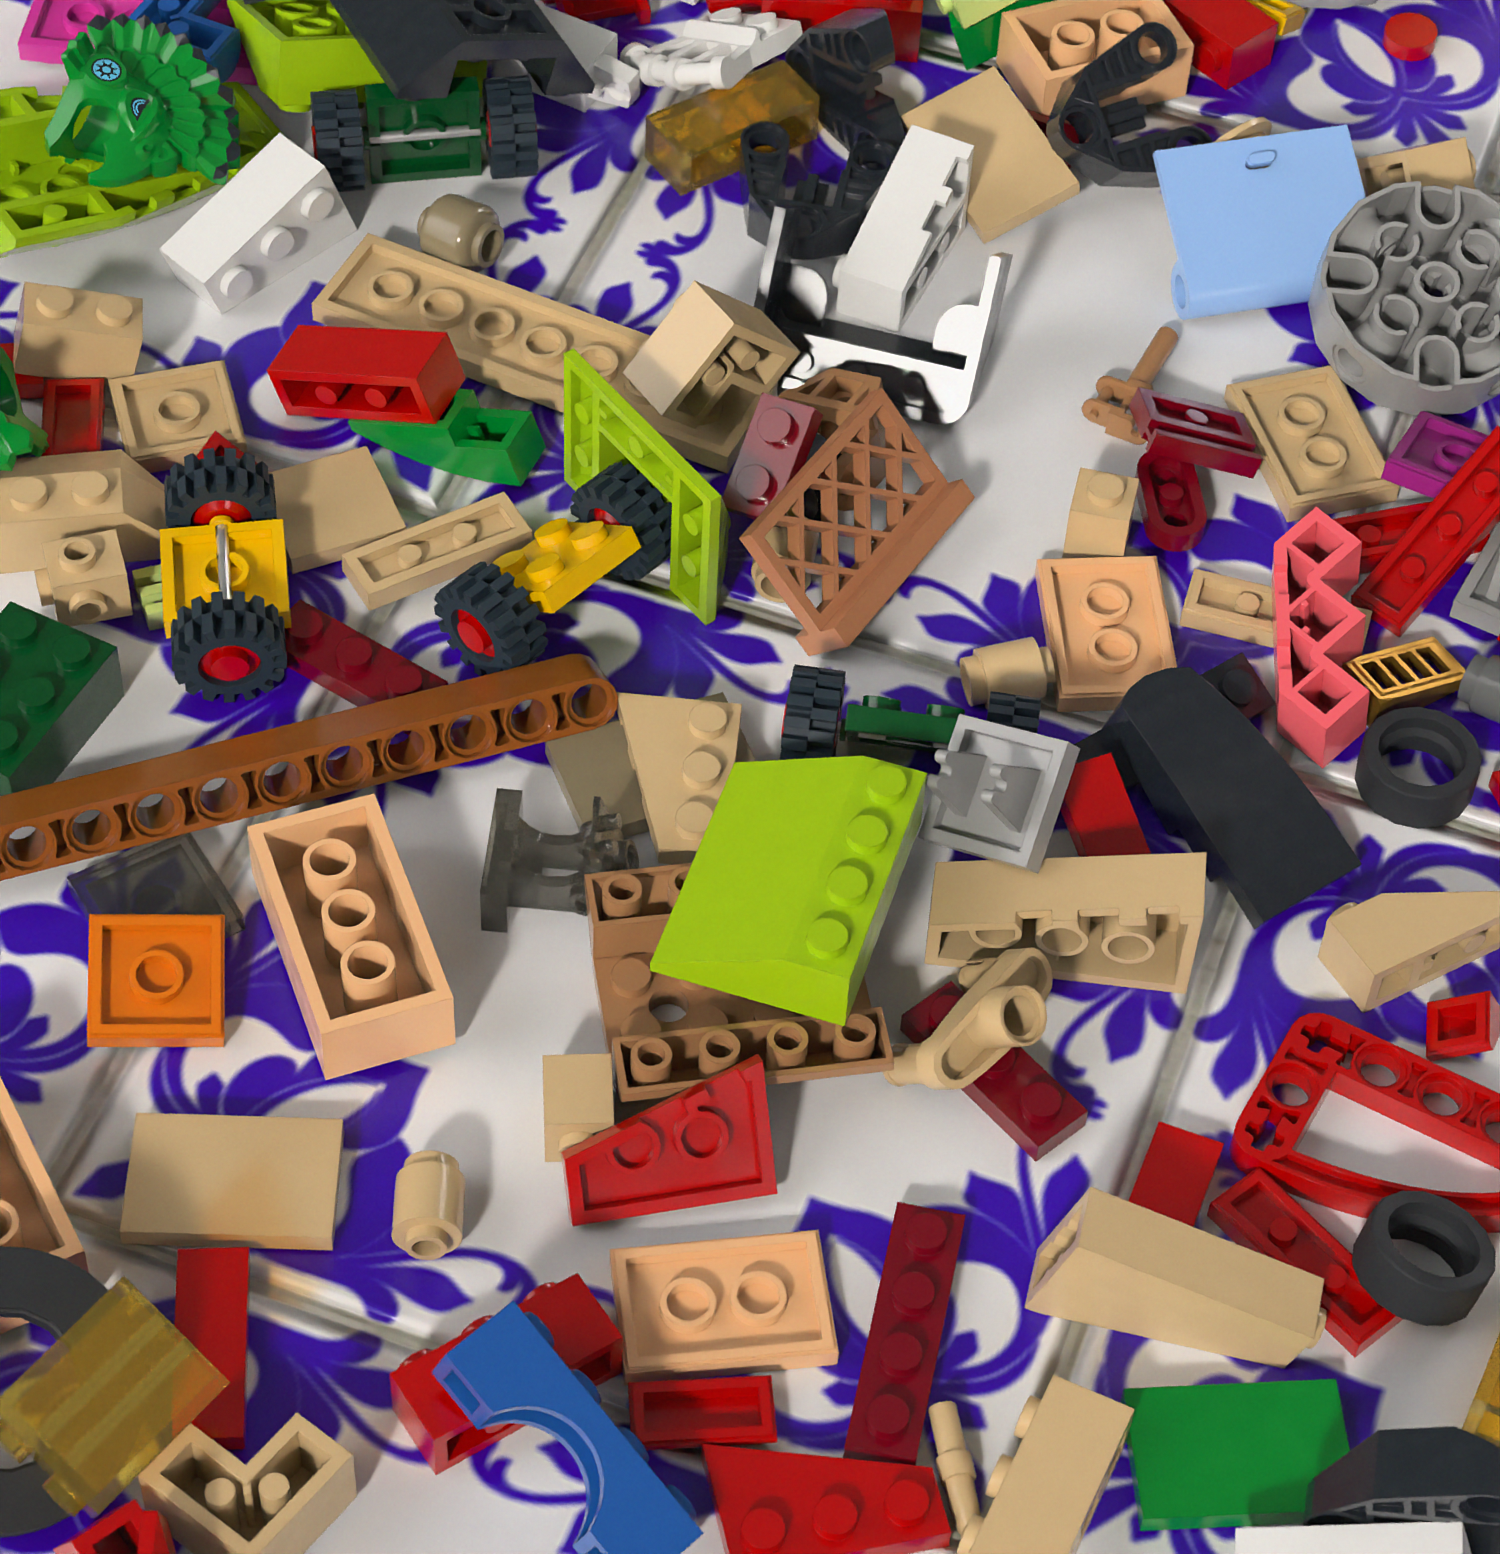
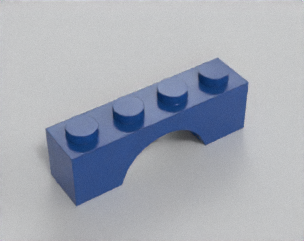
M514 1301L510 1302L446 1353L431 1373L478 1430L508 1423L528 1425L550 1434L570 1452L581 1471L586 1490L584 1520L572 1545L578 1554H681L704 1534L694 1522L697 1518L696 1512L687 1497L675 1486L670 1484L665 1486L648 1466V1453L637 1436L625 1427L617 1428L599 1406L602 1402L601 1396L592 1381L577 1369L570 1370L553 1350L554 1339L546 1325L535 1314L531 1312L523 1313Z

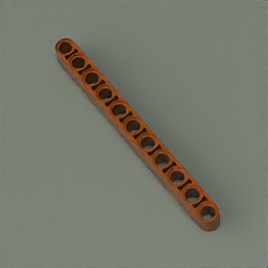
M580 653L568 654L0 796V881L593 730L605 725L613 717L618 707V695L614 686L589 656ZM592 684L590 690L584 696L572 699L574 693L580 687ZM532 699L531 704L524 711L512 714L513 709L520 702ZM472 715L466 725L458 729H451L453 723L458 718ZM412 730L403 742L389 744L397 733ZM341 746H350L344 756L334 760L327 759L329 754ZM278 762H289L282 772L275 775H265L272 765ZM215 778H226L219 788L213 791L202 790L208 781ZM151 794L163 795L158 803L150 807L138 806L145 797ZM85 811H100L93 820L87 823L74 822L75 818ZM31 826L36 828L30 836L23 839L9 838L15 830L21 827Z

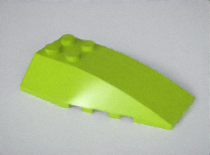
M239 82L221 83V85L233 89L236 97L234 108L239 112L240 168L228 170L227 183L279 133L283 134ZM35 86L13 87L0 90V258L46 247H56L61 244L92 238L136 225L189 205L221 190L225 186L213 183L199 171L191 172L179 164L177 165V173L168 177L154 178L150 175L128 185L115 188L92 186L88 183V173L98 170L104 163L80 159L68 164L64 161L65 157H49L45 148L44 132L52 120L67 86L62 87V95L38 96ZM91 106L81 110L74 125L73 139L83 127Z

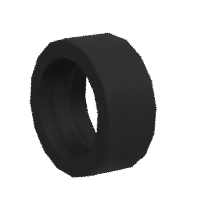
M1422 707L1399 708L1376 718L1365 732L1354 779L1360 797L1376 814L1397 825L1417 829L1438 827L1458 818L1471 802L1480 773L1482 755L1475 737L1460 721L1437 710ZM1412 749L1427 752L1442 760L1452 771L1454 779L1445 784L1433 786L1408 783L1395 776L1384 765L1381 758L1395 750Z
M1399 1191L1382 1198L1371 1212L1353 1244L1352 1265L1360 1285L1377 1304L1397 1317L1423 1326H1448L1466 1318L1495 1272L1496 1252L1486 1230L1469 1212L1446 1198L1424 1191ZM1392 1239H1406L1429 1248L1440 1255L1452 1268L1455 1277H1441L1423 1271L1406 1260L1394 1246Z

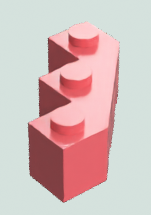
M1315 507L1274 543L1271 591L1277 732L1323 769L1366 731L1370 691L1342 669L1344 663L1362 656L1366 615L1343 598L1348 591L1358 584L1362 541L1318 507Z

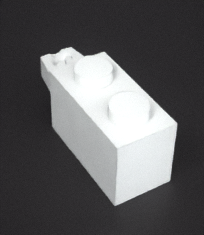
M537 2L536 4L595 83L593 93L568 94L563 97L544 95L521 61L514 59H492V76L529 75L532 92L586 112L596 100L629 108L639 97L640 72L617 60V33Z

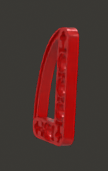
M1320 1012L1308 1013L1299 1017L1292 1024L1236 1122L1229 1148L1231 1160L1235 1166L1246 1175L1259 1166L1289 1194L1368 1219L1379 1201L1386 1196L1399 1191H1424L1446 1198L1469 1212L1487 1233H1500V1192H1449L1398 1184L1349 1171L1296 1151L1331 1090L1500 1170V1143L1493 1140L1486 1132L1488 1124L1500 1122V1093L1334 1016ZM1316 1040L1327 1044V1047H1323L1319 1053L1312 1052L1307 1047L1312 1046ZM1347 1052L1353 1054L1349 1069L1340 1066L1341 1062L1344 1063ZM1370 1064L1385 1066L1396 1076V1082L1389 1086L1374 1085L1365 1079L1361 1069ZM1290 1083L1297 1085L1304 1090L1308 1101L1296 1106L1283 1104L1274 1096L1272 1089L1279 1084ZM1431 1093L1447 1095L1455 1101L1459 1111L1452 1115L1436 1114L1427 1108L1423 1097ZM1268 1121L1277 1126L1272 1145H1267L1263 1151L1252 1146L1253 1142L1256 1143L1261 1138Z

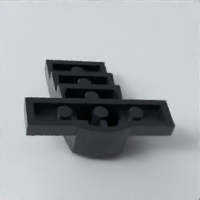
M1243 652L1201 675L1191 667L1166 668L1144 676L1128 689L1101 730L1074 745L1080 748L1076 763L1104 754H1112L1126 791L1140 783L1168 835L1180 830L1193 853L1207 852L1206 876L1210 883L1222 877L1255 930L1350 874L1362 863L1298 775L1250 722L1269 711L1276 703Z

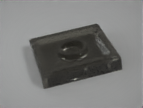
M191 832L139 845L67 877L69 891L88 922L89 914L225 915V939L246 930L243 913Z

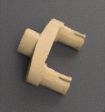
M1031 947L1006 950L999 957H975L967 961L969 966H963L959 973V985L965 995L939 1024L931 1037H928L922 1043H897L891 1047L895 1062L894 1070L884 1071L885 1079L897 1087L908 1084H922L934 1090L960 1089L968 1086L985 1073L1011 1047L1029 1046L1037 1042L1046 1028L1047 1011L1044 1002L1051 991L1053 979L1051 966L1046 956L1040 950Z

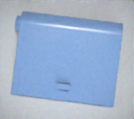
M1347 125L1171 148L1154 152L1153 159L1178 258L1171 274V293L1179 318L1188 320L1306 303L1309 301L1317 265L1331 233L1356 202L1366 198Z

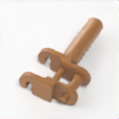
M1170 327L1159 328L1127 382L1112 376L1100 377L1096 383V390L1099 395L1096 399H1087L1083 403V415L1089 421L1106 427L1105 433L1136 445L1146 443L1147 441L1141 438L1139 431L1136 432L1134 430L1135 420L1133 416L1126 414L1138 387L1153 390V385L1151 384L1178 341L1177 333ZM1112 401L1117 404H1120V407L1109 404L1108 402Z

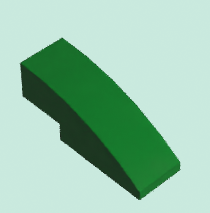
M458 389L436 424L349 419L348 421L352 431L416 462L452 474L506 485L522 486L546 448L532 411L481 408L474 390Z

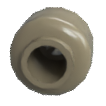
M446 194L436 199L431 206L425 208L418 220L417 233L420 237L419 243L422 253L478 273L493 265L502 251L504 231L500 226L497 213L490 206L457 194Z

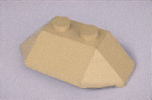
M121 449L17 458L12 471H0V574L46 568L42 548L43 542L116 529L124 562L161 559L159 529H168L165 516L164 485Z

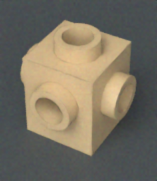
M116 529L42 543L46 568L34 570L41 606L54 605L58 622L72 627L133 615L127 572Z

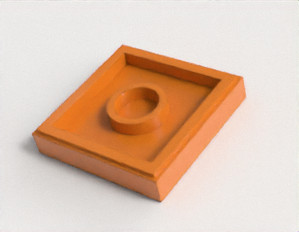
M89 914L87 1047H224L225 915Z

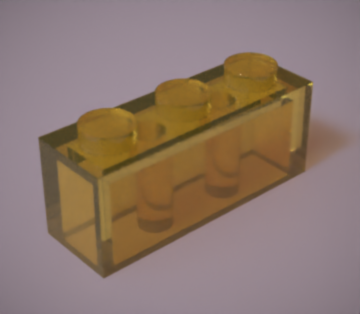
M780 60L747 74L730 89L717 90L712 88L647 115L645 158L682 196L739 171L740 137L744 128L758 122H771L780 125L789 134V150L816 139L820 96L784 60ZM759 146L753 149L760 153L777 151L770 146Z

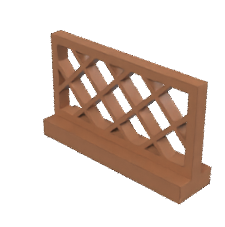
M883 388L871 391L739 539L804 627L795 638L806 654L812 656L849 647L975 497L963 479L947 482ZM874 414L885 428V448L869 445V419ZM840 452L853 454V484L837 481V455ZM870 457L885 459L886 490L870 487ZM902 463L910 464L923 482V485L915 494L903 493ZM808 488L820 490L821 521L804 519V492ZM837 493L854 496V526L838 524ZM870 499L886 501L887 527L883 531L871 529ZM774 526L787 527L788 559L779 558L765 539L767 533ZM804 530L821 533L822 564L805 562ZM838 535L854 538L855 564L851 568L839 567ZM805 573L822 575V602L817 608H815L805 594Z

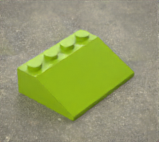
M227 0V6L236 29L240 30L241 42L258 86L281 110L296 113L310 111L311 92L356 89L358 108L362 109L366 102L364 84L385 83L329 0H266L247 5L244 4L243 0ZM458 60L453 78L477 76L479 98H483L482 82L483 78L487 77L488 60H482L481 62Z
M867 756L734 762L650 962V971L845 1027L921 824L927 773Z

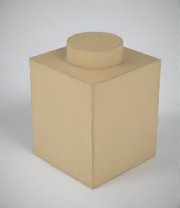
M1080 467L1069 511L1062 558L1124 557L1139 484L1138 478Z
M611 1053L543 1055L545 1162H562V1151L614 1126Z

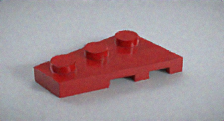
M756 1054L562 1151L561 1157L568 1214L572 1226L778 1194L764 1066L761 1057Z
M702 1444L701 1459L725 1554H912L949 1546L951 1530L932 1467Z

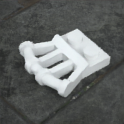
M726 8L711 14L710 22L690 19L679 38L650 48L639 42L630 43L622 50L620 61L640 72V79L645 85L654 87L667 85L670 89L679 91L689 90L696 85L709 84L717 90L730 89L753 68L787 51L803 33L800 21L777 18L776 14L772 12L751 15L741 13L739 8Z

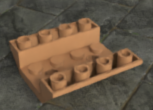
M692 863L584 874L593 976L606 1053H611L612 1084L621 1102L674 1096L756 1054L763 1060L765 1085L894 1070L895 1062L882 1007H871L865 976L844 1027L650 971V962ZM672 1004L680 1007L686 1015L677 1021L665 1022L655 1018L651 1012L660 1005Z

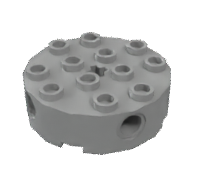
M1421 181L1394 183L1356 202L1330 235L1317 265L1308 301L1315 342L1340 380L1376 405L1418 416L1420 411L1433 415L1465 413L1500 395V204L1482 191L1456 184L1452 190L1436 185L1421 186Z

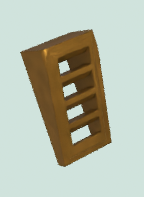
M1434 636L1365 654L1342 665V669L1370 691L1366 723L1368 727L1371 726L1376 718L1394 709L1423 708L1459 690L1461 680L1466 671ZM1430 659L1442 673L1437 674L1425 660ZM1414 666L1425 678L1419 679L1410 668ZM1398 674L1406 683L1401 684L1394 675ZM1383 682L1387 689H1383L1378 683Z

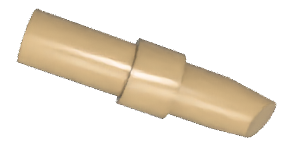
M943 1401L931 1405L928 1413L938 1453L936 1466L940 1484L946 1489L950 1511L957 1531L962 1537L972 1515L977 1514L981 1516L974 1485L976 1473L970 1451L966 1450L957 1405L952 1401Z

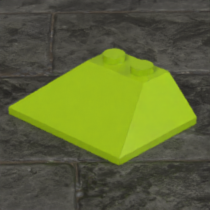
M574 348L565 352L564 480L576 492L578 488L616 462H622L623 467L628 463L634 465L637 475L642 473L650 481L649 485L652 488L656 487L663 494L661 498L664 503H672L669 588L705 626L716 620L727 562L728 534L731 526L730 517L721 495Z

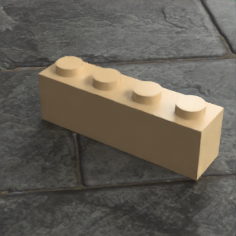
M1053 1374L1042 1399L1032 1395L1027 1399L1014 1431V1436L1021 1438L1022 1442L1014 1458L1005 1454L1000 1456L986 1490V1495L994 1498L985 1518L977 1514L972 1515L961 1538L957 1554H1076L1126 1445L1135 1409Z

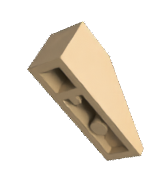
M1500 891L1381 893L1360 904L1356 902L1344 904L1335 910L1326 921L1317 957L1361 1012L1365 1013L1499 949Z

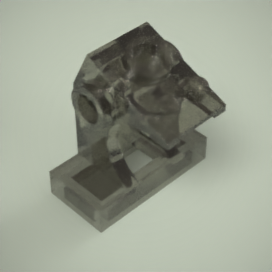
M497 788L480 888L481 931L507 933L511 907L575 912L588 917L584 874L639 868L637 848L631 839H626L620 830L622 828L620 814H611L602 798L594 796L593 820L583 823L579 827L578 833L573 835L543 833L529 826L523 820V790ZM543 868L574 870L578 872L568 876L543 875Z

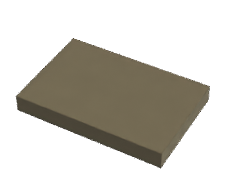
M723 692L695 699L728 703ZM619 720L606 723L593 730L545 742V754L587 848L649 831L642 805L641 789L636 771L632 769L624 727L620 724ZM740 728L736 762L756 761Z

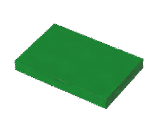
M1336 1379L1123 1388L1120 1400L1122 1404L1135 1409L1127 1438V1447L1140 1531L1303 1523L1308 1484L1315 1476L1350 1451Z

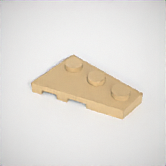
M616 692L618 695V707L616 710L620 724L624 727L628 742V754L632 769L636 771L642 793V805L658 863L670 865L692 863L734 762H736L742 704Z

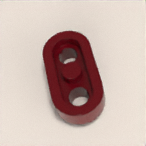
M1145 453L1137 463L1135 478L1139 479L1136 497L1148 539L1157 547L1167 551L1182 552L1196 547L1204 536L1207 511L1194 464Z

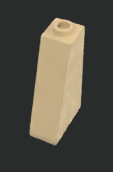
M1093 1187L1086 1191L1037 1249L1024 1307L1044 1315L1282 1369L1305 1348L1312 1349L1317 1344L1323 1333L1327 1316L1326 1310L1320 1307L1324 1278Z

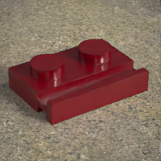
M1138 387L1129 408L1141 438L1148 442L1146 446L1147 453L1254 478L1263 459L1260 454L1253 453L1256 443L1243 413Z

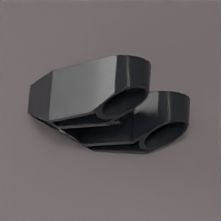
M850 9L808 28L787 49L785 62L791 80L822 127L849 152L853 145L866 139L886 141L899 151L905 139V134L895 100L875 89L876 86L882 84L883 79L881 73L877 71L895 63L891 28L884 9ZM867 163L864 165L868 170L885 169V166L878 163Z
M1147 22L1064 81L1060 87L1047 122L1046 133L1048 141L1060 158L1099 186L1160 187L1153 159L1155 151L1176 148L1179 140L1188 141L1192 145L1213 143L1210 136L1203 129L1195 126H1184L1165 133L1159 131L1117 145L1113 144L1112 138L1144 129L1147 126L1143 117L1148 114L1144 103H1138L1136 97L1100 107L1098 101L1118 95L1127 88L1145 82L1169 67L1176 59L1178 50L1176 39L1171 30L1157 22ZM1140 37L1151 38L1157 43L1160 49L1158 63L1147 62L1141 56L1138 49ZM1065 120L1074 127L1078 135L1079 144L1072 142L1065 134Z
M757 122L744 128L740 137L739 180L747 235L766 247L775 206L793 204L803 208L792 259L814 260L839 256L844 253L848 254L898 153L896 148L880 139H866L853 145L849 152L845 170L841 172L835 199L831 207L825 206L830 189L829 184L819 183L820 175L808 174L807 181L798 180L793 200L785 199L790 137L786 129L771 122ZM759 146H770L777 151L760 153L753 149ZM867 163H878L885 166V169L868 170L862 166Z
M1456 1426L1378 1430L1315 1476L1307 1486L1303 1526L1463 1522L1472 1554H1500V1448Z

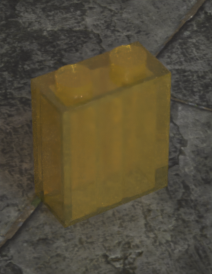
M123 1276L0 1396V1446L18 1463H21L30 1455L51 1476L42 1484V1487L69 1515L75 1517L84 1509L94 1519L230 1382Z

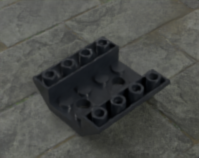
M329 0L396 99L419 101L428 98H447L458 60L481 62L482 60L514 59L521 61L544 95L563 97L568 94L593 93L595 83L534 0Z

